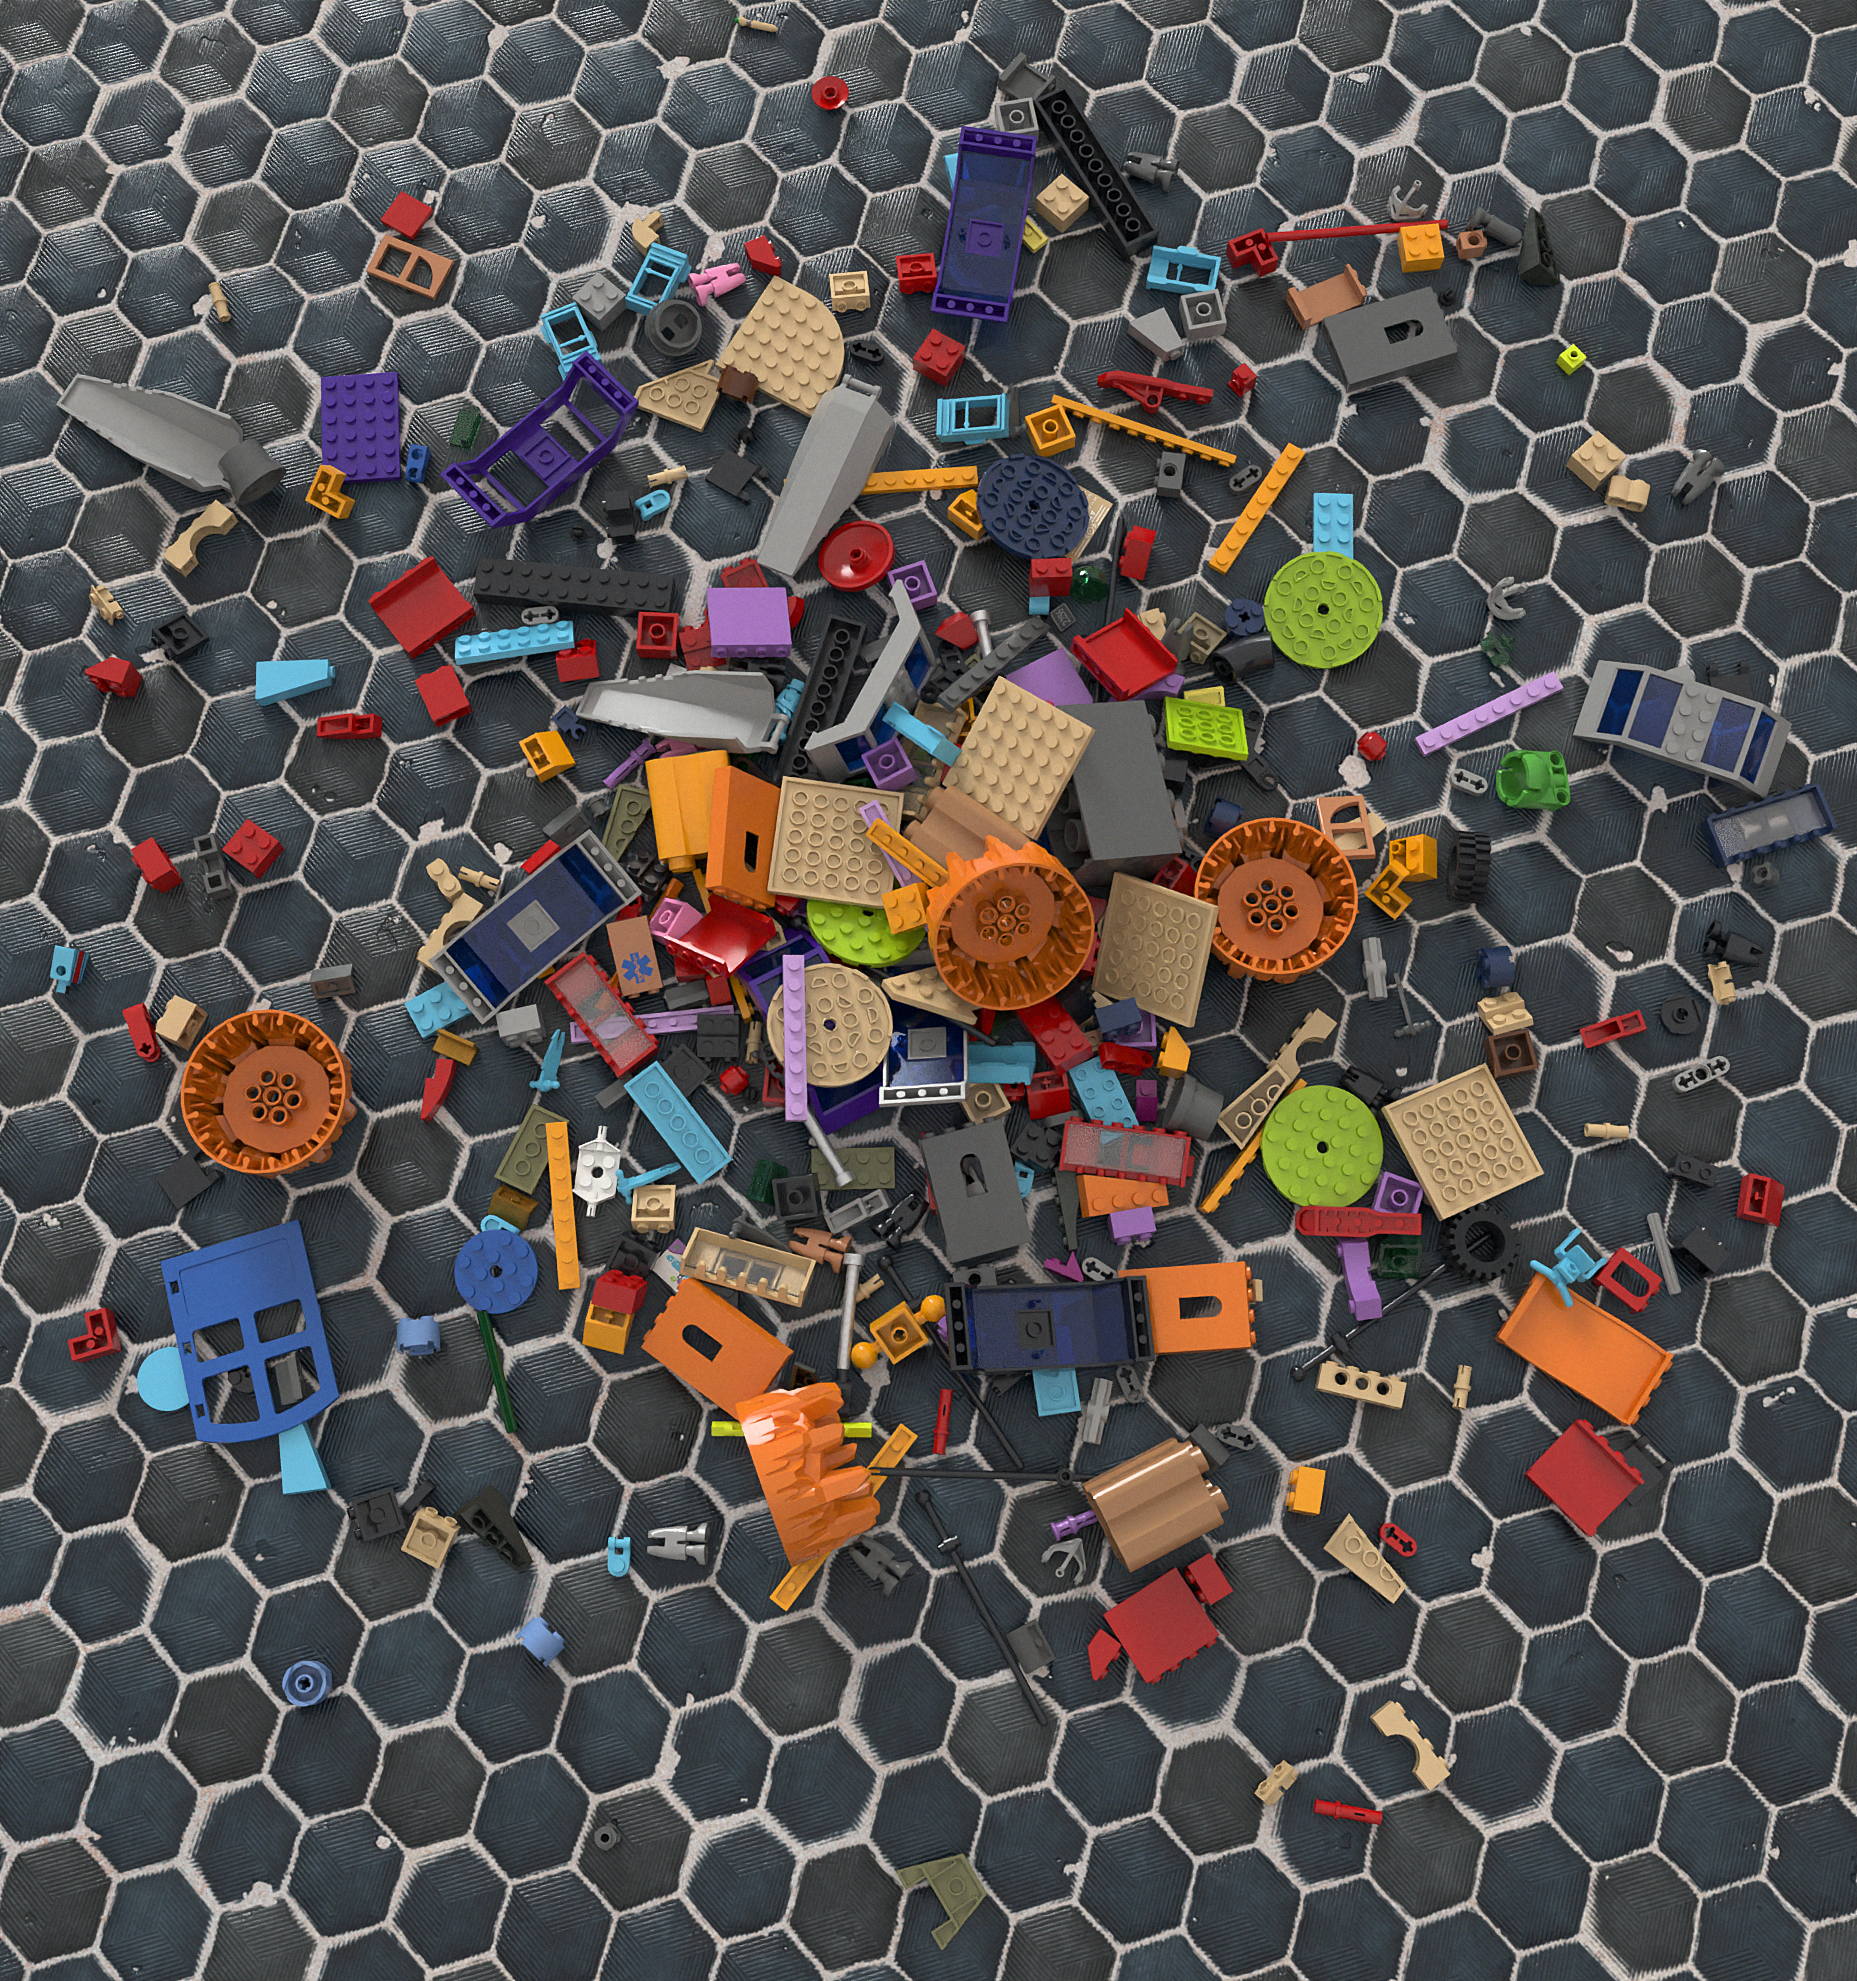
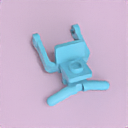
M1578 1227L1572 1230L1568 1237L1555 1249V1256L1559 1259V1263L1552 1270L1536 1260L1530 1262L1531 1268L1547 1276L1555 1284L1567 1307L1573 1306V1300L1566 1285L1574 1282L1576 1279L1578 1282H1585L1608 1261L1603 1257L1595 1263L1579 1245L1574 1246L1568 1252L1564 1251L1567 1245L1581 1232Z

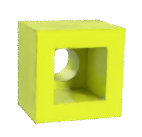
M1573 344L1559 355L1556 363L1568 375H1571L1584 364L1587 357Z

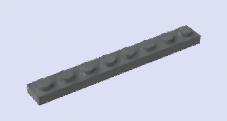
M1036 615L941 693L937 698V702L953 713L1048 633L1050 626Z

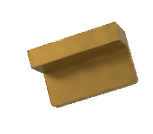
M438 1028L439 1037L432 1050L471 1067L479 1051L477 1045Z
M502 1184L492 1195L488 1214L497 1216L524 1231L529 1217L537 1209L539 1202Z

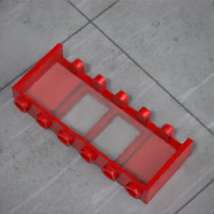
M582 952L544 982L601 1054L605 1062L615 1072V1075L622 1080L660 1051L657 1047L659 1041L652 1033L650 1035L647 1034L644 1030L647 1026L640 1017L636 1020L632 1014L635 1010L628 1001L625 1004L622 1002L620 997L623 995L616 986L612 988L609 985L608 981L611 979L604 970L598 971L595 967L598 963L591 954L587 956Z
M1070 1116V1120L1065 1119L1059 1171L1068 1170L1075 1171L1076 1173H1090L1098 1176H1112L1120 1179L1127 1178L1141 1182L1149 1181L1163 1185L1171 1184L1185 1187L1191 1137L1186 1136L1187 1132L1174 1130V1134L1166 1133V1129L1153 1127V1131L1145 1130V1126L1132 1125V1128H1126L1124 1123L1119 1122L1104 1125L1103 1120L1091 1119V1122H1082L1083 1118Z

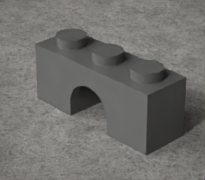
M214 833L193 838L197 856L205 870L203 879L207 894L214 901L234 895L220 840Z

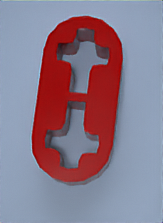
M1386 1523L1380 1527L1379 1537L1399 1555L1409 1557L1415 1554L1417 1550L1416 1542L1397 1525ZM1393 1528L1392 1534L1397 1539L1395 1540L1393 1537L1386 1538L1384 1529ZM1399 1540L1403 1543L1410 1542L1409 1547L1411 1551L1403 1552V1546L1399 1543Z

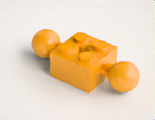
M938 1295L926 1297L921 1304V1310L916 1314L903 1301L870 1323V1331L876 1340L872 1343L860 1342L856 1344L851 1351L852 1363L860 1369L871 1368L877 1361L878 1353L884 1350L892 1363L896 1364L929 1342V1336L922 1324L926 1321L939 1322L945 1316L944 1298ZM896 1330H903L902 1335H900L899 1333H895Z

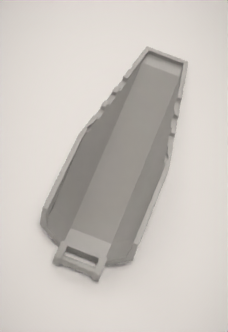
M76 374L56 405L133 458L185 486L199 492L224 489L233 494V489L218 468L220 459L230 449L243 442L242 428L232 416L172 392L156 389L147 390L141 386L132 387L126 383L117 384L111 380Z
M845 374L840 386L823 394L791 463L757 559L758 565L792 578L808 559L809 555L817 548V544L821 539L827 536L829 529L840 520L842 513L846 509L848 510L861 494L895 433L894 419L877 401L881 395L882 387L869 385L852 378L849 374ZM849 386H853L860 390L871 393V396H866L864 394L858 393L848 388Z
M703 670L676 672L672 676L659 674L655 678L642 676L638 680L625 678L591 682L575 714L583 719L715 750H727L728 753L744 754L760 751L775 754L778 750L777 744L784 727L788 725L790 720L785 714H776L773 686L764 673ZM774 723H777L770 742H767Z

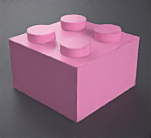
M664 897L649 922L651 937L662 945H666L663 938L666 935L679 940L701 920L703 915L686 902Z

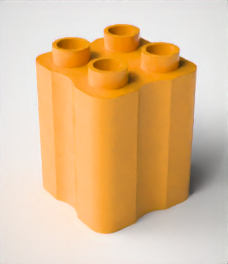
M727 750L653 759L645 762L658 856L663 864H669V871H672L673 874L696 870L695 860L708 859L714 774L716 768L731 766Z

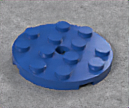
M493 1229L478 1233L465 1243L457 1256L454 1268L457 1289L463 1299L479 1311L486 1310L491 1314L513 1311L531 1297L537 1286L539 1270L536 1253L523 1237L514 1232ZM496 1265L502 1269V1274L497 1278L493 1277L491 1272L492 1267Z

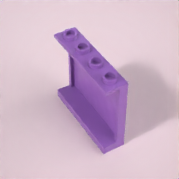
M786 587L707 588L706 607H708L711 657H790L792 642Z
M1063 647L1006 675V679L1044 701H1051L1055 707L1058 705L1093 703L1092 696Z

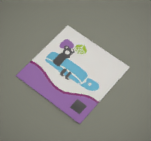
M678 1238L659 1257L652 1269L676 1292L679 1291L676 1289L683 1279L690 1278L689 1276L679 1274L681 1257L686 1246Z

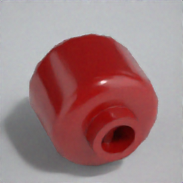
M1366 732L1357 741L1358 752L1368 761H1374L1375 759L1379 761L1387 753L1385 751L1387 742L1376 732Z
M731 1065L719 1076V1080L722 1083L719 1087L727 1095L732 1093L737 1096L749 1085L748 1078L750 1076L741 1066Z

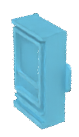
M652 242L627 297H625L627 309L647 316L650 310L657 304L637 296L648 274H654L669 280L659 303L673 299L679 284L685 283L687 275L691 272L688 256ZM656 262L674 269L672 276L669 277L651 269L653 263Z
M1154 245L1146 289L1153 288L1186 295L1214 290L1221 257L1199 254L1196 248L1179 246L1177 249ZM1169 263L1179 264L1177 266L1176 280L1166 278ZM1182 265L1211 270L1208 285L1179 281L1180 273L1183 270Z
M576 302L540 315L543 323L541 331L546 342L552 344L561 364L558 366L563 381L572 367V362L585 351L591 354L603 366L601 357L596 349L598 347L592 332L588 331ZM577 316L585 335H580L576 339L558 345L550 326ZM585 338L587 339L589 346L563 356L560 348L583 341Z
M1005 393L992 396L938 399L936 435L941 443L965 441L966 445L983 444L986 439L1009 437L1010 400ZM997 407L996 426L968 428L970 426L968 422L969 408ZM965 409V428L955 429L956 410Z
M893 701L892 706L882 720L951 767L962 749L947 740V736L932 726L925 725L910 715L907 709Z
M969 1041L970 1083L1014 1084V1082L1020 1084L1025 1082V1085L1031 1084L1037 1065L1034 1042H1014L1013 1046L995 1045L991 1047L985 1045L982 1041ZM963 1062L955 1063L956 1083L963 1081Z

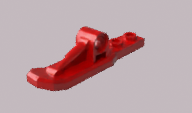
M1120 370L1099 375L1097 380V386L1120 388L1127 395L1140 402L1144 411L1149 414H1154L1159 410L1162 395L1177 397L1181 401L1194 400L1198 404H1210L1213 395V389L1176 383L1167 379ZM1155 400L1157 404L1150 405L1147 401Z
M1303 1206L1295 1214V1227L1302 1235L1371 1237L1376 1234L1422 1235V1214L1377 1212L1363 1207Z

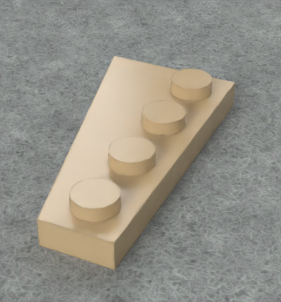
M1348 1514L1322 1549L1394 1604L1406 1588V1585L1381 1556L1377 1548L1373 1546L1362 1529L1358 1527L1351 1515Z

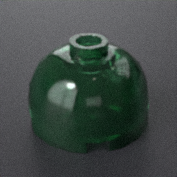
M1089 565L1078 568L1072 574L1071 597L1073 600L1083 604H1091V601L1097 600V603L1102 601L1108 593L1106 575L1095 566Z

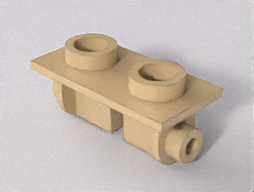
M91 585L89 595L91 603L99 608L102 618L113 626L115 618L121 619L124 617L123 609L117 601L109 603L114 600V597L106 587L100 585L95 589Z
M1726 961L1719 962L1718 965L1708 964V976L1713 985V997L1717 1004L1729 1005V1003L1735 1002V997L1737 996L1734 984L1732 982L1726 984L1725 982L1732 979L1729 965L1726 964Z
M1283 1760L1273 1769L1271 1775L1260 1783L1255 1794L1270 1807L1271 1804L1274 1805L1284 1794L1279 1787L1282 1785L1287 1790L1297 1780L1296 1776L1298 1773Z

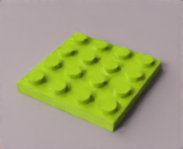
M1165 696L1163 707L1168 748L1191 751L1195 754L1202 753L1214 757L1247 761L1249 754L1242 709Z

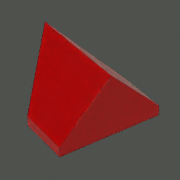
M960 611L943 620L934 633L960 647L963 651L979 642L978 635L969 616Z

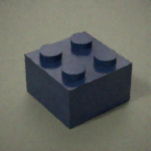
M1134 997L1095 1009L1093 1014V1022L1100 1042H1113L1118 1039V1036L1124 1034L1126 1037L1138 1033L1137 1030H1140L1142 1023Z

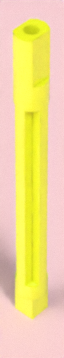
M712 1421V1436H745L740 1422ZM841 1422L845 1427L844 1437H872V1422Z

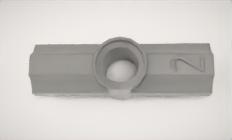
M1380 938L1363 939L1364 961L1362 966L1364 979L1367 980L1369 1000L1381 1001L1387 999L1385 981L1387 969L1386 962L1382 958Z
M1102 1378L1094 1379L1091 1399L1088 1401L1085 1414L1086 1423L1082 1436L1083 1442L1096 1445L1101 1443L1104 1423L1107 1421L1110 1407L1108 1403L1113 1381Z

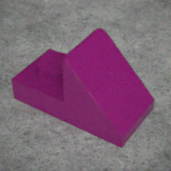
M1136 1080L1135 1117L1138 1122H1156L1158 1106L1157 1080Z
M1073 1252L1067 1266H1063V1262L1053 1257L1051 1260L1046 1259L1043 1265L1044 1270L1072 1282H1083L1084 1278Z

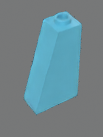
M328 659L257 662L255 699L260 706H266L331 686L332 678H335V668Z
M307 1421L293 1429L280 1433L279 1444L283 1494L293 1495L331 1489V1484Z

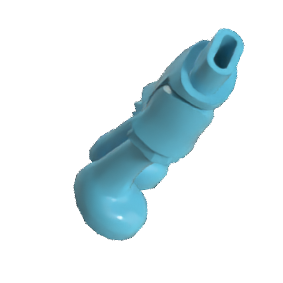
M792 679L791 683L786 685L785 689L775 700L776 714H785L790 718L777 744L779 746H784L787 729L789 724L792 723L805 685L804 682L797 679ZM774 723L767 741H769L770 738H772V735L774 733L773 730L777 723Z

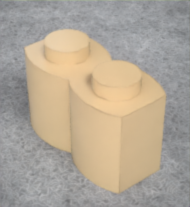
M1623 475L1612 476L1608 482L1604 503L1615 507H1624L1630 511L1642 512L1647 504L1650 485L1643 480L1631 481Z
M438 858L426 866L428 874L450 903L453 904L458 896H461L463 892L465 893L463 887L443 860Z

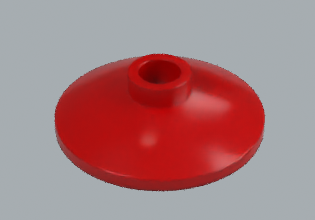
M826 76L819 79L812 88L814 103L825 110H835L842 107L849 96L846 83L834 76Z

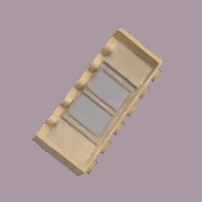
M919 700L913 716L925 725H930L947 736L946 739L950 742L956 743L967 713L961 708L951 713L940 703L926 704ZM905 736L901 746L918 779L894 792L904 793L901 820L909 822L917 820L919 823H923L930 812V809L925 807V803L932 791L937 786H940L945 763Z
M695 1227L681 1257L679 1274L801 1307L813 1279L816 1260L737 1238L730 1239L729 1236Z

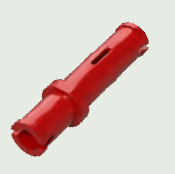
M940 1389L936 1429H933V1434H935L933 1454H946L947 1436H950L948 1428L953 1390ZM946 1407L945 1415L943 1416V1409Z
M1315 1799L1313 1812L1315 1814L1333 1816V1819L1337 1820L1344 1818L1381 1825L1382 1811L1344 1805L1340 1801L1333 1803Z

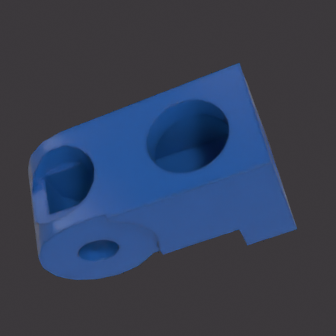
M410 444L405 473L406 481L424 482L428 461L431 458V451L427 446Z

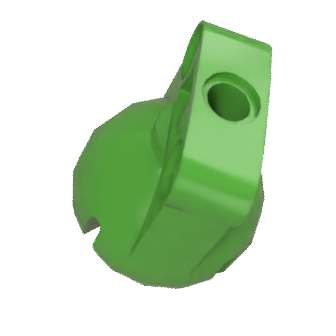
M1517 750L1508 753L1501 760L1500 765L1503 768L1511 767L1509 770H1498L1496 775V789L1499 798L1506 805L1519 809H1543L1555 812L1569 804V782L1565 762L1560 752Z

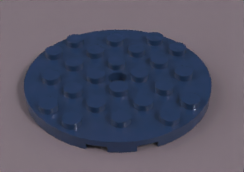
M1024 453L1010 455L1008 458L998 460L992 464L978 485L976 507L984 529L999 546L1018 557L1028 560L1063 557L1076 548L1084 537L1089 525L1088 500L1085 492L1081 491L1078 486L1077 479L1066 468L1040 455H1035V457L1025 456ZM1029 504H1034L1037 510L1031 511Z

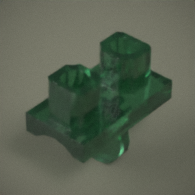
M1492 630L1487 632V637L1479 644L1485 653L1494 647L1496 648L1498 653L1490 658L1495 668L1505 663L1507 665L1511 664L1512 660L1504 648L1507 647L1509 652L1515 650L1512 645L1516 640L1514 636L1507 638L1503 633L1499 636L1502 640L1500 643Z

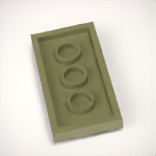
M532 1103L494 1177L525 1193L533 1195L549 1164L546 1123L567 1122L568 1128L570 1121Z
M894 1147L834 1148L847 1171L851 1169L856 1179L839 1189L833 1181L836 1176L820 1149H811L812 1173H818L820 1191L895 1190Z

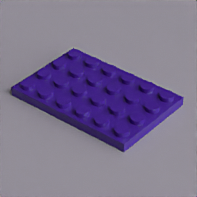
M398 372L321 377L322 465H331L345 473L346 476L342 484L401 480Z

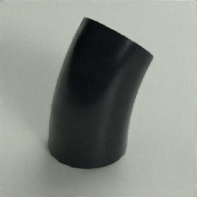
M1263 632L1237 639L1211 653L1209 663L1214 674L1223 683L1232 685L1251 674L1275 669L1272 632Z

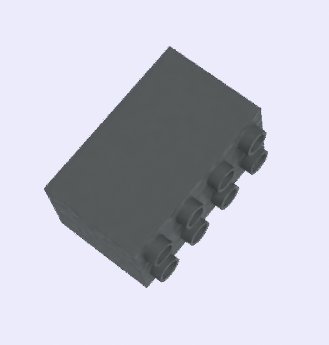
M1144 700L1056 706V708L1096 731L1045 824L1053 856L1058 858L1064 868H1067L1080 887L1112 884L1114 872H1122L1145 881L1149 880L1179 856L1184 847L1183 832L1180 828H1176L1172 813L1175 807L1174 795L1171 790L1166 789L1163 777L1165 758L1161 752H1157L1154 741L1156 732L1154 717L1147 713Z

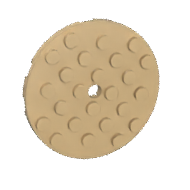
M822 963L804 968L807 1083L814 1086L832 1088L858 1082L875 1070L883 1060L890 1045L893 1022L888 1001L881 989L868 976L856 969L853 970L841 966V964ZM782 984L772 998L766 1025L770 1047L779 1063L784 1067ZM825 1021H833L835 1029L832 1031L827 1030L824 1027Z

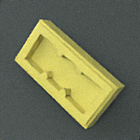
M1223 686L1183 691L1185 700L1225 706Z

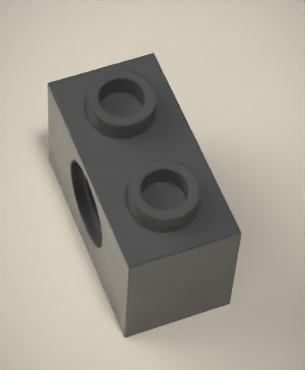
M1163 451L1162 457L1157 458L1156 470H1159V476H1155L1153 486L1157 488L1156 495L1179 498L1186 454ZM1165 473H1171L1173 476H1166Z
M989 1264L977 1265L976 1269H969L967 1266L956 1268L955 1272H952L953 1283L965 1282L970 1284L969 1278L971 1276H978L981 1282L977 1286L997 1285L994 1266L990 1267Z

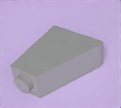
M1164 307L1129 322V334L1163 361L1175 360L1182 355L1184 344Z

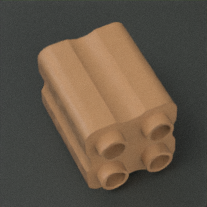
M952 784L945 790L937 786L932 791L925 803V807L930 809V813L925 821L921 824L917 820H913L902 835L946 871H948L945 858L948 852L958 853L965 861L978 859L985 853L984 840L987 835L998 838L1002 843H1006L1016 851L1022 850L1027 842H1034L1031 838Z
M1172 1437L1081 1484L1115 1556L1130 1573L1224 1524L1220 1513L1229 1509L1226 1499L1217 1485L1213 1487L1208 1479L1203 1481L1201 1474L1209 1470L1208 1463L1198 1446L1193 1447L1189 1440L1184 1443H1178Z

